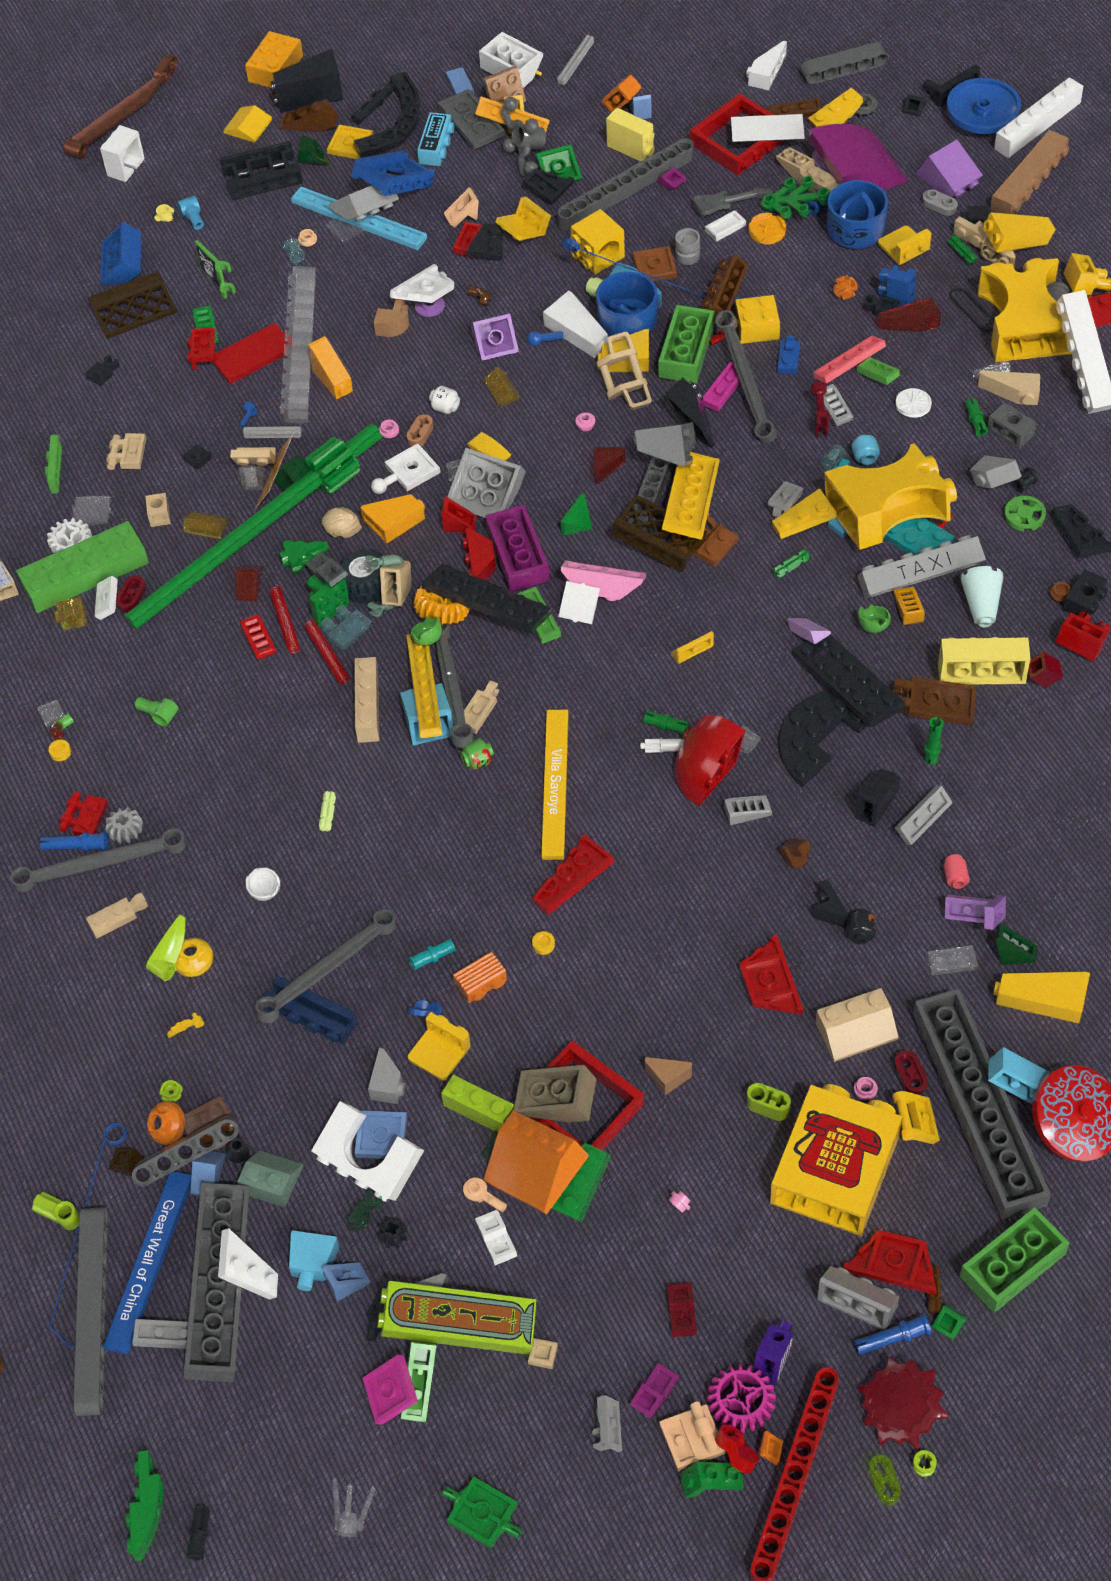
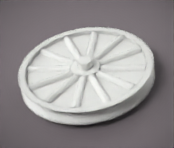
M909 388L897 395L895 405L897 410L905 416L921 417L929 412L932 401L925 391Z

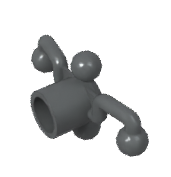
M510 96L504 100L501 114L508 129L512 130L513 133L512 138L506 139L503 142V149L507 153H512L518 147L520 153L518 156L519 172L521 176L526 177L534 169H538V166L533 161L525 163V158L530 154L531 150H541L544 147L546 132L535 119H528L525 124L521 120L513 122L508 111H514L518 106L516 98Z

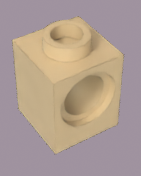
M166 493L145 496L150 526L171 524Z

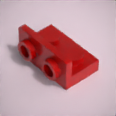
M214 327L191 329V337H188V346L191 350L187 351L188 363H192L193 370H197V362L215 361Z

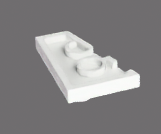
M229 1228L222 1230L218 1277L269 1300L276 1298L278 1274Z

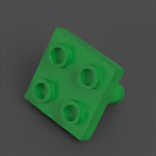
M312 575L307 580V586L312 589L309 594L313 620L318 627H321L324 623L329 622L340 610H344L350 603L346 579L344 577L332 587L322 582L315 575Z

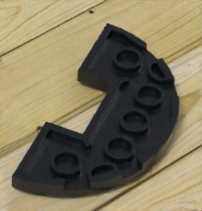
M830 690L817 693L800 702L789 713L781 729V758L786 766V771L802 788L831 761V755L817 746L841 722L858 734L867 726L863 720Z

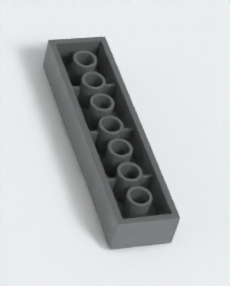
M201 1183L184 1365L185 1380L234 1382L242 1287L219 1278L218 1271L222 1230L229 1228L245 1243L250 1186Z

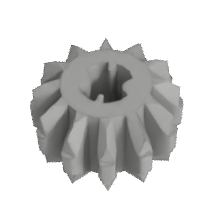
M129 807L124 811L118 808L117 813L111 812V817L106 818L107 825L105 828L112 841L117 840L120 845L123 841L130 844V839L132 838L138 840L137 834H141L143 830V821L136 810L131 811Z

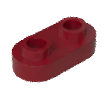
M131 576L124 582L116 597L117 607L120 611L129 612L139 604L146 591V584L141 576Z
M908 1050L899 1052L895 1057L894 1067L905 1091L917 1095L923 1094L927 1089L928 1079L915 1053ZM903 1063H907V1064H909L910 1066H909V1067H904L902 1064H903ZM917 1083L919 1086L913 1087L911 1084Z

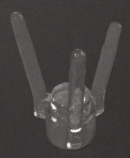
M333 1478L334 1529L337 1530V1535L357 1537V1532L363 1531V1523L373 1499L375 1487H371L360 1517L357 1519V1514L351 1513L352 1484L347 1486L345 1512L340 1514L337 1479Z

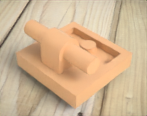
M694 1402L690 1405L692 1410L659 1421L677 1471L684 1470L696 1462H705L726 1454V1451L716 1444L715 1436L718 1431L707 1404L701 1406L700 1402Z

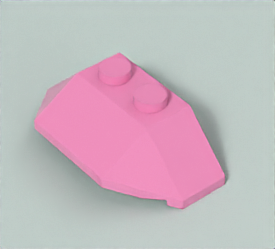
M566 560L561 566V572L570 582L577 584L585 583L587 586L600 588L599 597H605L609 601L622 599L641 585L646 578V573Z

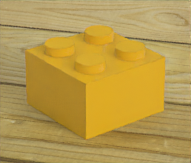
M774 295L736 299L735 317L738 322L737 327L741 344L779 340L780 321Z

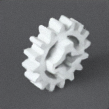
M72 518L71 522H68L67 519H64V523L57 522L56 528H50L52 533L47 534V542L52 553H55L92 537L88 524H83L82 520L75 522V518Z

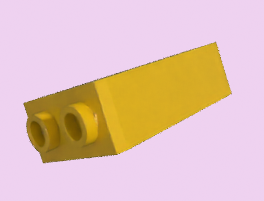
M990 212L982 227L996 252L1047 245L1056 230L1049 217Z

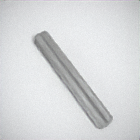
M585 36L557 77L558 84L564 86L593 45V36Z

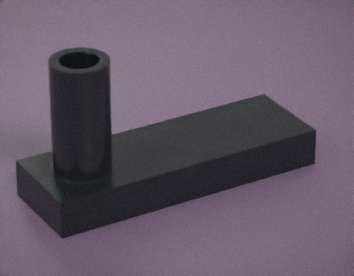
M973 65L941 86L927 79L923 84V89L935 95L936 105L942 107L947 104L948 95L955 86L969 79L980 78V67Z

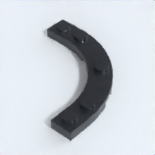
M407 72L390 76V82L400 97L402 111L395 125L378 134L354 140L353 146L361 158L381 153L397 146L415 129L420 115V97L416 86Z

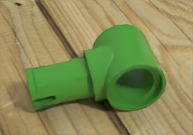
M138 697L135 701L137 710L149 713L153 721L163 727H167L179 710L172 700L166 698L162 699L161 702H153Z

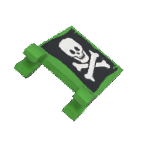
M196 240L195 247L200 269L220 287L222 298H227L226 291H231L233 294L236 293L235 286L232 283L224 282L222 270L225 269L230 272V264L226 261H219Z

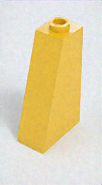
M1090 973L1003 974L1001 982L996 981L993 995L998 996L996 1005L1079 1023Z

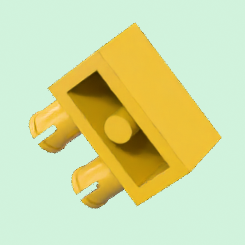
M1071 253L1063 274L1073 293L1085 290L1086 295L1091 296L1094 289L1111 290V278H1106V269L1095 268L1088 255Z

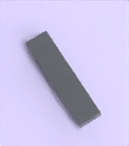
M323 552L306 563L312 575H315L331 587L348 575L346 570L332 558L329 559Z

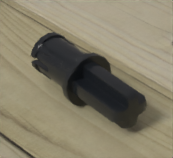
M198 1506L195 1508L192 1530H189L188 1533L191 1536L187 1554L188 1559L200 1561L204 1558L205 1541L209 1537L207 1528L210 1509L208 1507Z

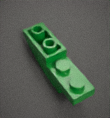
M148 1450L138 1452V1461L134 1462L136 1477L139 1476V1486H135L137 1502L129 1503L130 1512L126 1513L127 1528H130L131 1538H127V1551L136 1562L142 1561L155 1536L164 1496V1482L160 1474L153 1475V1458Z

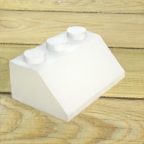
M501 32L479 51L480 68L495 74L516 66L518 67L524 88L533 80L543 58V53Z

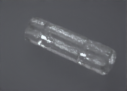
M1008 361L1000 362V365L996 363L983 367L982 371L1010 372L1011 366ZM981 368L973 370L972 376L975 381H979Z

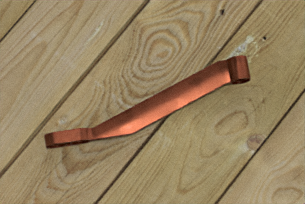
M166 54L157 65L153 79L78 132L72 139L68 138L63 146L64 154L83 159L86 156L89 144L146 104L160 85L168 81L177 67V57Z

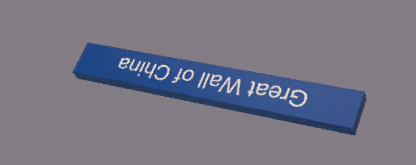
M174 1171L169 1173L103 1348L105 1351L124 1355L129 1354L133 1343L135 1319H142L191 1189L192 1175Z

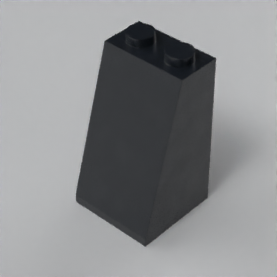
M333 49L272 73L274 81H270L272 92H276V95H273L275 106H279L280 113L297 110L300 107H305L325 99L329 103L343 100L340 75Z

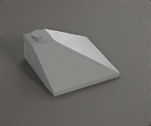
M465 448L447 497L475 515L486 518L485 515L509 509L520 489L526 471L520 465Z

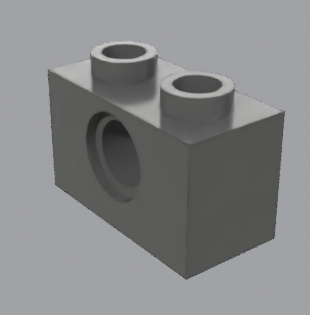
M1005 402L989 416L988 430L1017 449H1020L1035 433L1036 422Z

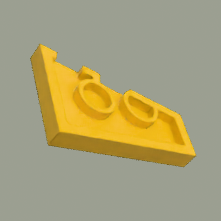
M851 87L808 118L809 123L814 128L830 124H844L862 105L863 97Z
M819 488L787 512L774 519L772 526L780 539L835 519L837 514Z

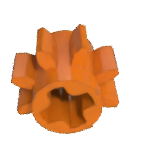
M848 275L836 279L837 284L834 285L833 289L838 298L846 300L855 296L854 291L858 287L853 277L848 278Z

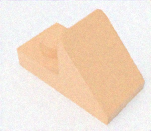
M469 187L444 212L448 222L454 228L467 215L477 220L479 200L473 190Z

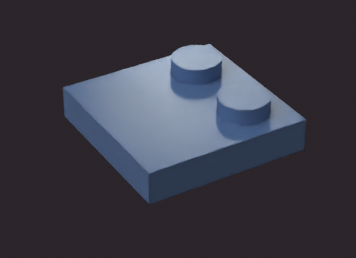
M361 1111L367 1116L357 1131L355 1157L385 1159L397 1136L405 1138L407 1112Z

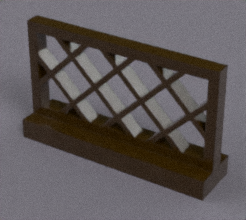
M159 271L88 297L91 311L95 315L106 339L177 313V308L162 281ZM159 289L163 291L161 297L152 295L154 291ZM145 297L143 304L134 301L135 298ZM149 299L158 301L156 307L147 305ZM122 303L128 304L125 310L119 309L117 306ZM162 303L168 304L171 307L165 311L159 309ZM131 306L140 308L138 314L129 312ZM144 309L153 312L149 317L141 316ZM103 310L110 311L108 317L100 315L99 312ZM114 312L122 314L120 321L112 319ZM126 316L135 318L134 322L130 324L124 323ZM109 323L117 325L116 329L109 332L107 326Z
M636 494L621 516L617 517L614 521L611 535L683 572L687 567L688 561L707 535V531L704 530L702 540L697 538L690 539L689 536L684 535L685 540L682 541L675 540L674 535H677V533H670L669 531L658 532L656 526L663 525L666 509ZM639 503L645 507V510L636 511L634 505ZM658 513L662 515L663 519L653 520L652 514ZM648 515L649 521L640 523L638 516ZM634 517L636 524H630L624 520L625 518ZM652 526L654 533L649 534L643 531L642 528ZM670 536L672 542L667 543L661 540L660 537ZM688 545L689 552L686 553L680 550L678 546Z

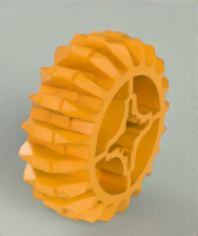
M422 585L420 589H417L414 598L416 613L420 614L421 618L429 617L432 620L437 616L441 625L443 623L451 625L452 622L458 624L459 621H464L470 609L422 589Z

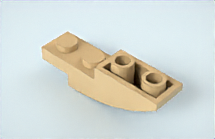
M791 147L776 155L778 162L800 184H803L802 179L805 176H812L814 186L808 190L813 193L821 188H828L832 191L839 185L833 175L815 166L814 159Z
M960 216L955 220L953 235L981 249L980 256L993 263L1002 262L1015 265L1016 256L1013 250L1005 252L995 251L982 228L983 222L979 220L976 224H973Z

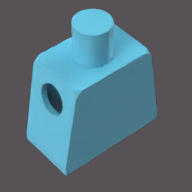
M291 1231L289 1269L293 1277L299 1278L298 1289L311 1291L314 1280H326L322 1268L325 1265H333L340 1247L337 1237Z

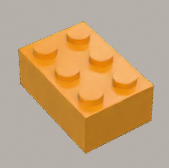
M269 31L245 65L248 82L271 88L270 81H274L272 73L298 63L303 57L301 39Z

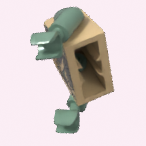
M370 555L366 556L365 559L371 560L370 565H365V567L376 570L381 565L382 604L370 602L367 607L373 609L368 613L379 617L383 610L388 611L404 604L412 586L411 564L409 561H404L398 555L380 556V558Z

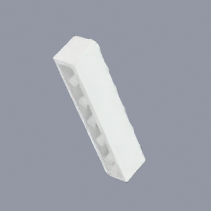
M1070 77L999 130L996 133L994 149L1007 158L1011 157L1081 103L1083 85Z
M1086 291L1064 294L1057 301L1056 307L1058 314H1061L1062 330L1067 335L1068 351L1072 353V366L1077 371V384L1083 393V406L1085 409L1087 408L1088 414L1111 409V381Z

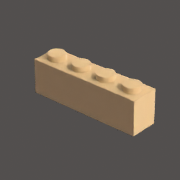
M376 657L355 658V729L358 743L379 741V679Z

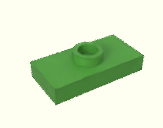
M871 357L857 366L858 373L885 385H888L900 376L899 369Z

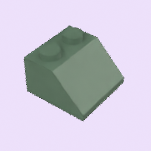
M259 1150L246 1161L237 1183L238 1185L250 1186V1197L286 1207L302 1171L303 1164Z

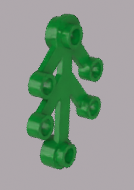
M805 176L802 179L803 184L796 188L793 178H787L780 190L775 194H767L762 198L761 205L766 211H777L783 219H787L792 215L789 206L795 209L801 217H805L810 213L807 204H800L799 202L818 200L821 205H828V197L831 190L821 188L817 193L802 194L814 186L812 176ZM794 190V191H792L789 195L783 196V195H785L788 191Z

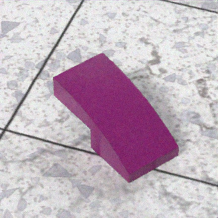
M673 167L658 178L656 182L665 188L674 190L684 183L687 178Z
M657 1363L646 1383H642L629 1405L652 1419L680 1377Z

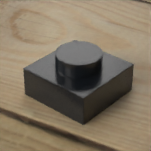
M198 444L194 445L183 455L184 461L197 470L212 458L211 453Z

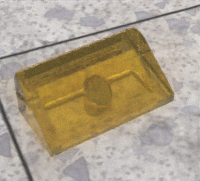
M499 367L484 378L485 383L500 407L520 399L509 377Z
M190 512L183 518V532L220 539L223 536L229 519Z

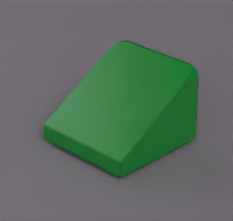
M946 1304L943 1305L931 1327L954 1340L968 1317Z

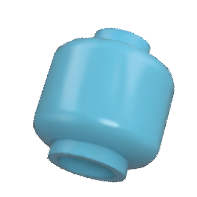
M860 435L852 443V451L858 463L870 465L879 458L880 449L874 436Z

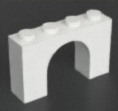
M340 1101L311 1151L318 1155L316 1159L327 1166L331 1163L336 1166L335 1171L347 1178L349 1175L356 1179L354 1183L366 1190L368 1187L375 1190L374 1195L385 1202L387 1199L396 1201L424 1150L407 1139L397 1136L382 1163L372 1169H362L357 1165L352 1156V1142L367 1115L351 1105Z

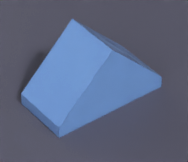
M651 94L633 97L629 101L632 115L641 119L652 118Z
M210 1151L192 1161L191 1195L200 1196L201 1183L218 1184L226 1157L225 1153Z
M360 1262L325 1265L322 1268L326 1282L337 1302L370 1283Z

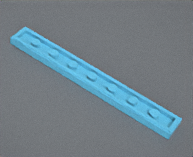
M300 187L291 198L292 203L415 250H418L427 239V234L376 214L370 216L369 213H366V217L356 221L354 218L347 221L329 207V204L337 201L336 199L304 187Z

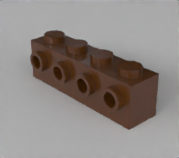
M735 253L727 259L723 258L718 263L717 272L713 275L711 286L706 291V298L701 303V309L714 311V325H716V316L721 311H730L748 268V264Z

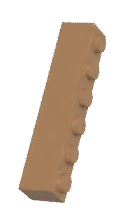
M1049 130L992 195L990 210L1004 214L1017 213L1024 201L1029 200L1031 193L1039 188L1041 181L1047 179L1050 171L1057 167L1062 157L1067 155L1069 151V138Z

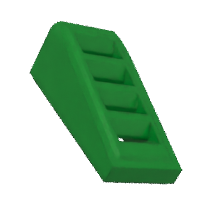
M211 306L193 309L196 328L214 327L215 343H219Z

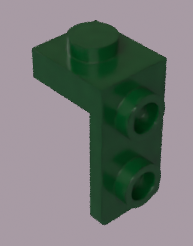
M298 454L281 466L282 468L277 472L274 480L285 491L311 470Z

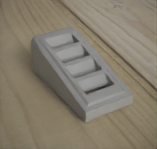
M834 384L827 386V394L824 395L825 410H829L830 420L836 427L852 421L854 417Z
M766 795L724 800V810L730 825L772 815ZM759 803L763 804L764 810H760ZM754 805L755 810H751L750 806Z

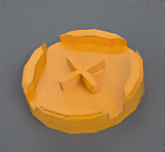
M761 213L751 219L748 231L754 241L761 244H774L785 236L786 224L782 217L778 215L776 217L772 213Z

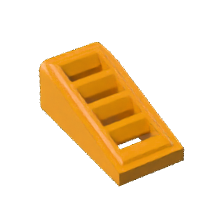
M914 586L893 590L903 625L924 622L925 612Z

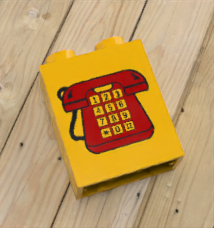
M827 1084L824 1085L823 1089L810 1085L772 1181L770 1204L863 1236L899 1139L902 1116L897 1115L896 1110L886 1102L871 1100L868 1104L851 1099L848 1091L837 1085Z

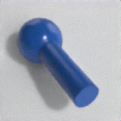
M532 331L527 336V342L532 346H536L544 341L563 339V332L540 334L537 331Z

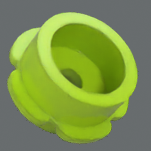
M168 1080L162 1084L160 1095L165 1102H175L181 1098L183 1088L176 1081Z

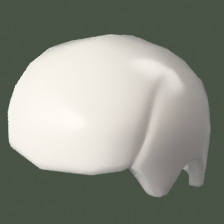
M267 867L256 868L246 877V889L254 899L267 901L278 893L280 879L275 871Z

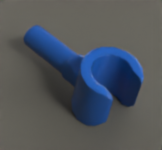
M247 401L243 406L246 414L239 425L244 428L251 416L257 414V408L251 401Z

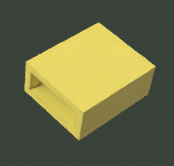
M616 108L606 118L607 146L638 161H643L652 156L655 149L653 124Z

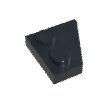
M534 169L523 180L524 186L550 205L574 183L573 177L569 176L568 179L558 177L557 173H547L539 169Z
M484 223L467 248L466 255L501 261L503 257L502 228L498 225Z

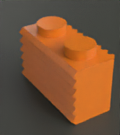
M628 75L602 99V103L612 113L616 108L620 109L630 101L641 89V85L632 75Z
M489 952L454 973L453 980L468 1003H471L472 1001L482 999L491 989L502 987L507 981L505 968H503L493 952Z

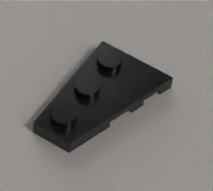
M1069 504L1053 508L1052 515L1078 558L1111 552V541L1109 542L1103 537L1104 533L1099 528H1093L1088 523L1089 519L1076 507Z

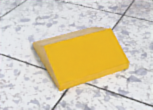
M255 105L241 107L223 132L255 143L272 121V117Z

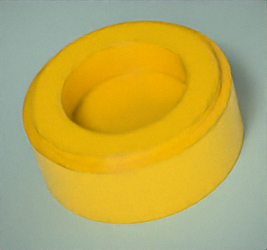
M56 740L48 748L51 758L55 761H64L71 755L70 745L65 740Z
M546 931L536 933L532 939L534 951L540 955L551 953L555 948L553 935Z

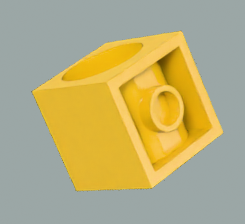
M601 209L570 226V238L579 243L580 249L614 262L625 257L624 229ZM578 250L576 253L571 252L575 259L582 262L584 267L595 275L614 264V262L582 250Z

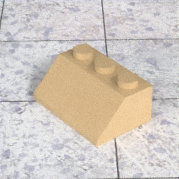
M882 988L817 1010L816 1025L834 1062L899 1039L891 1006Z

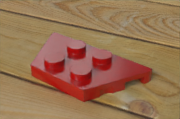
M774 935L764 947L760 946L754 951L752 956L739 963V969L752 1006L756 1008L803 1014L804 1009L778 936Z
M878 1230L871 1237L870 1241L858 1250V1254L843 1266V1269L847 1270L850 1274L933 1295L937 1293L927 1243L923 1240Z

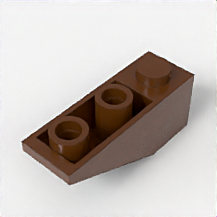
M327 99L316 101L311 105L284 113L279 128L281 130L322 132L336 126L338 113Z

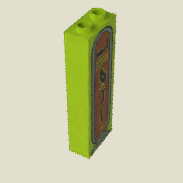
M389 1281L386 1289L382 1288L380 1303L384 1304V1312H379L377 1328H382V1337L529 1355L532 1350L536 1299Z

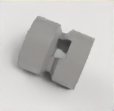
M691 228L679 230L675 236L676 260L684 265L694 264L700 258V235Z

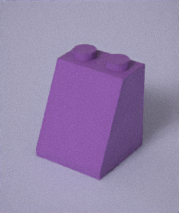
M958 140L930 155L916 172L934 190L956 199L961 197L968 188L972 190L978 186V181L983 176Z

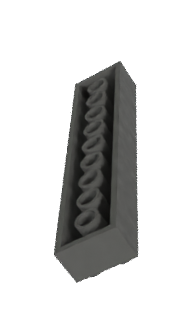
M956 989L915 1001L913 1016L1001 1219L1004 1220L1029 1212L1034 1207L1039 1209L1048 1206L1051 1193L1005 1090L988 1081L990 1057L960 990Z

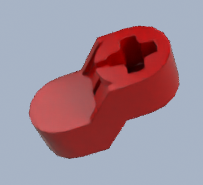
M723 1424L715 1436L716 1444L728 1452L732 1467L746 1474L753 1472L759 1461L758 1454L745 1444L742 1431L732 1425Z

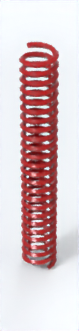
M275 586L270 590V595L287 649L290 653H297L300 651V646L295 635L291 617L281 587Z
M314 620L308 621L305 624V629L336 680L340 684L347 683L350 677L331 646H329L321 630H319Z

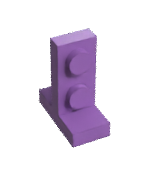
M947 895L945 897V919L984 923V929L991 930L1005 919L1006 896L997 895L993 899Z

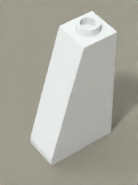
M567 291L543 312L545 327L553 332L562 331L564 339L594 358L598 357V352H602V344L607 343L608 334L571 291Z

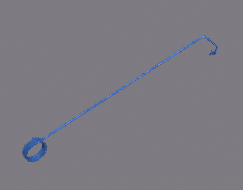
M564 238L562 241V246L573 253L578 252V250H582L597 257L614 262L607 258L580 249L579 243L571 238ZM619 264V265H621V266H624V267H626V268H629V269H632V270H634V271L640 272V273L645 274V275H647V276H650V277H652V278L661 280V281L666 282V283H668V284H671V285H673V286H676V287H679V288H681V289L690 291V290H688V289H685V288H683V287L674 285V284H672V283H669V282L664 281V280H662V279H659V278H656V277H654V276L648 275V274L643 273V272H641V271L635 270V269L630 268V267H628V266ZM690 291V292H692V293H695V294H697V295H700V296L706 298V296H703V295L698 294V293H696V292Z
M112 1123L104 1131V1141L84 1208L87 1205L105 1140L110 1145H118L127 1136L125 1127L120 1123ZM114 1127L123 1128L124 1134L119 1140L109 1141L106 1138L110 1129ZM79 1226L77 1229L76 1237L72 1246L68 1264L64 1273L61 1288L57 1297L54 1312L49 1325V1328L70 1348L76 1347V1339H74L75 1345L69 1346V1344H67V1342H65V1340H63V1338H61V1336H59V1334H57V1332H55V1330L51 1328V1324L58 1304L65 1276L68 1270L72 1252L75 1246L76 1238L79 1232Z

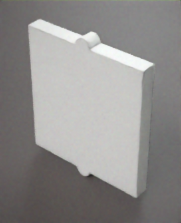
M566 581L558 617L573 620L575 623L579 621L592 624L600 588L587 586L585 583L577 584Z

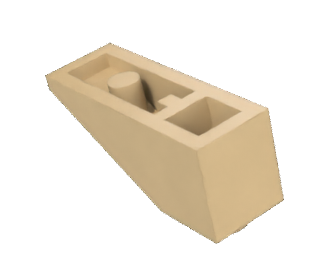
M980 370L978 387L1016 404L1038 405L1040 374Z

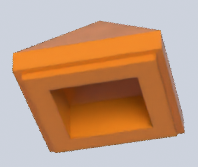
M764 1431L758 1448L760 1456L774 1465H779L783 1440L768 1431Z

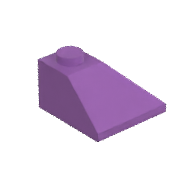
M510 313L470 322L473 339L481 361L519 352Z

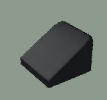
M907 94L902 112L920 117L926 104L925 98Z

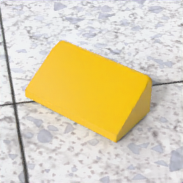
M711 631L672 651L671 656L680 664L713 647L714 633Z

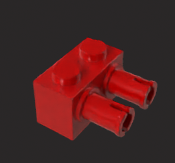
M1080 612L1078 616L1070 613L1062 624L1056 643L1082 655L1084 658L1094 661L1102 651L1110 626L1106 623L1102 627L1104 621L1098 622L1097 625L1091 623V617L1088 613L1083 618L1085 612Z

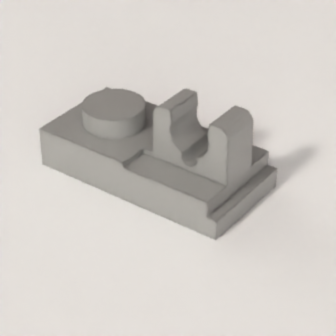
M785 481L768 500V505L774 507L772 516L779 517L782 513L787 512L802 496L804 488Z
M606 1395L597 1397L598 1407L596 1415L600 1427L593 1429L592 1434L600 1437L601 1440L599 1443L593 1444V1448L599 1451L612 1449L616 1452H621L619 1402Z

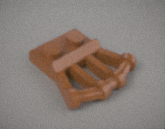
M708 513L706 524L711 530L704 529L707 531V535L693 555L716 567L738 542L739 535L722 527L721 523L717 524ZM674 535L676 541L685 540L684 535ZM688 545L678 546L680 550L686 553L689 552Z

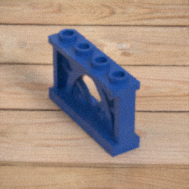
M402 150L356 159L351 176L355 179L365 180L382 191L381 194L383 196L430 187L434 180L435 170L426 169L408 157L409 153ZM397 172L402 173V175L396 176L388 173Z

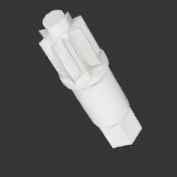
M645 739V743H641L640 746L641 749H645V753L677 752L680 750L684 739Z

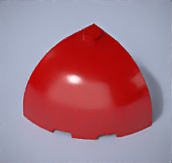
M704 715L696 722L692 729L689 728L683 736L684 742L675 761L674 773L677 785L682 793L697 806H700L738 761L746 730L721 716Z

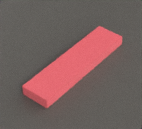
M875 336L868 337L814 371V379L827 384L886 347L885 340Z

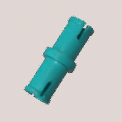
M447 939L433 947L430 945L426 947V950L409 957V962L412 968L417 970L431 962L436 963L439 958L455 952V946L451 939Z

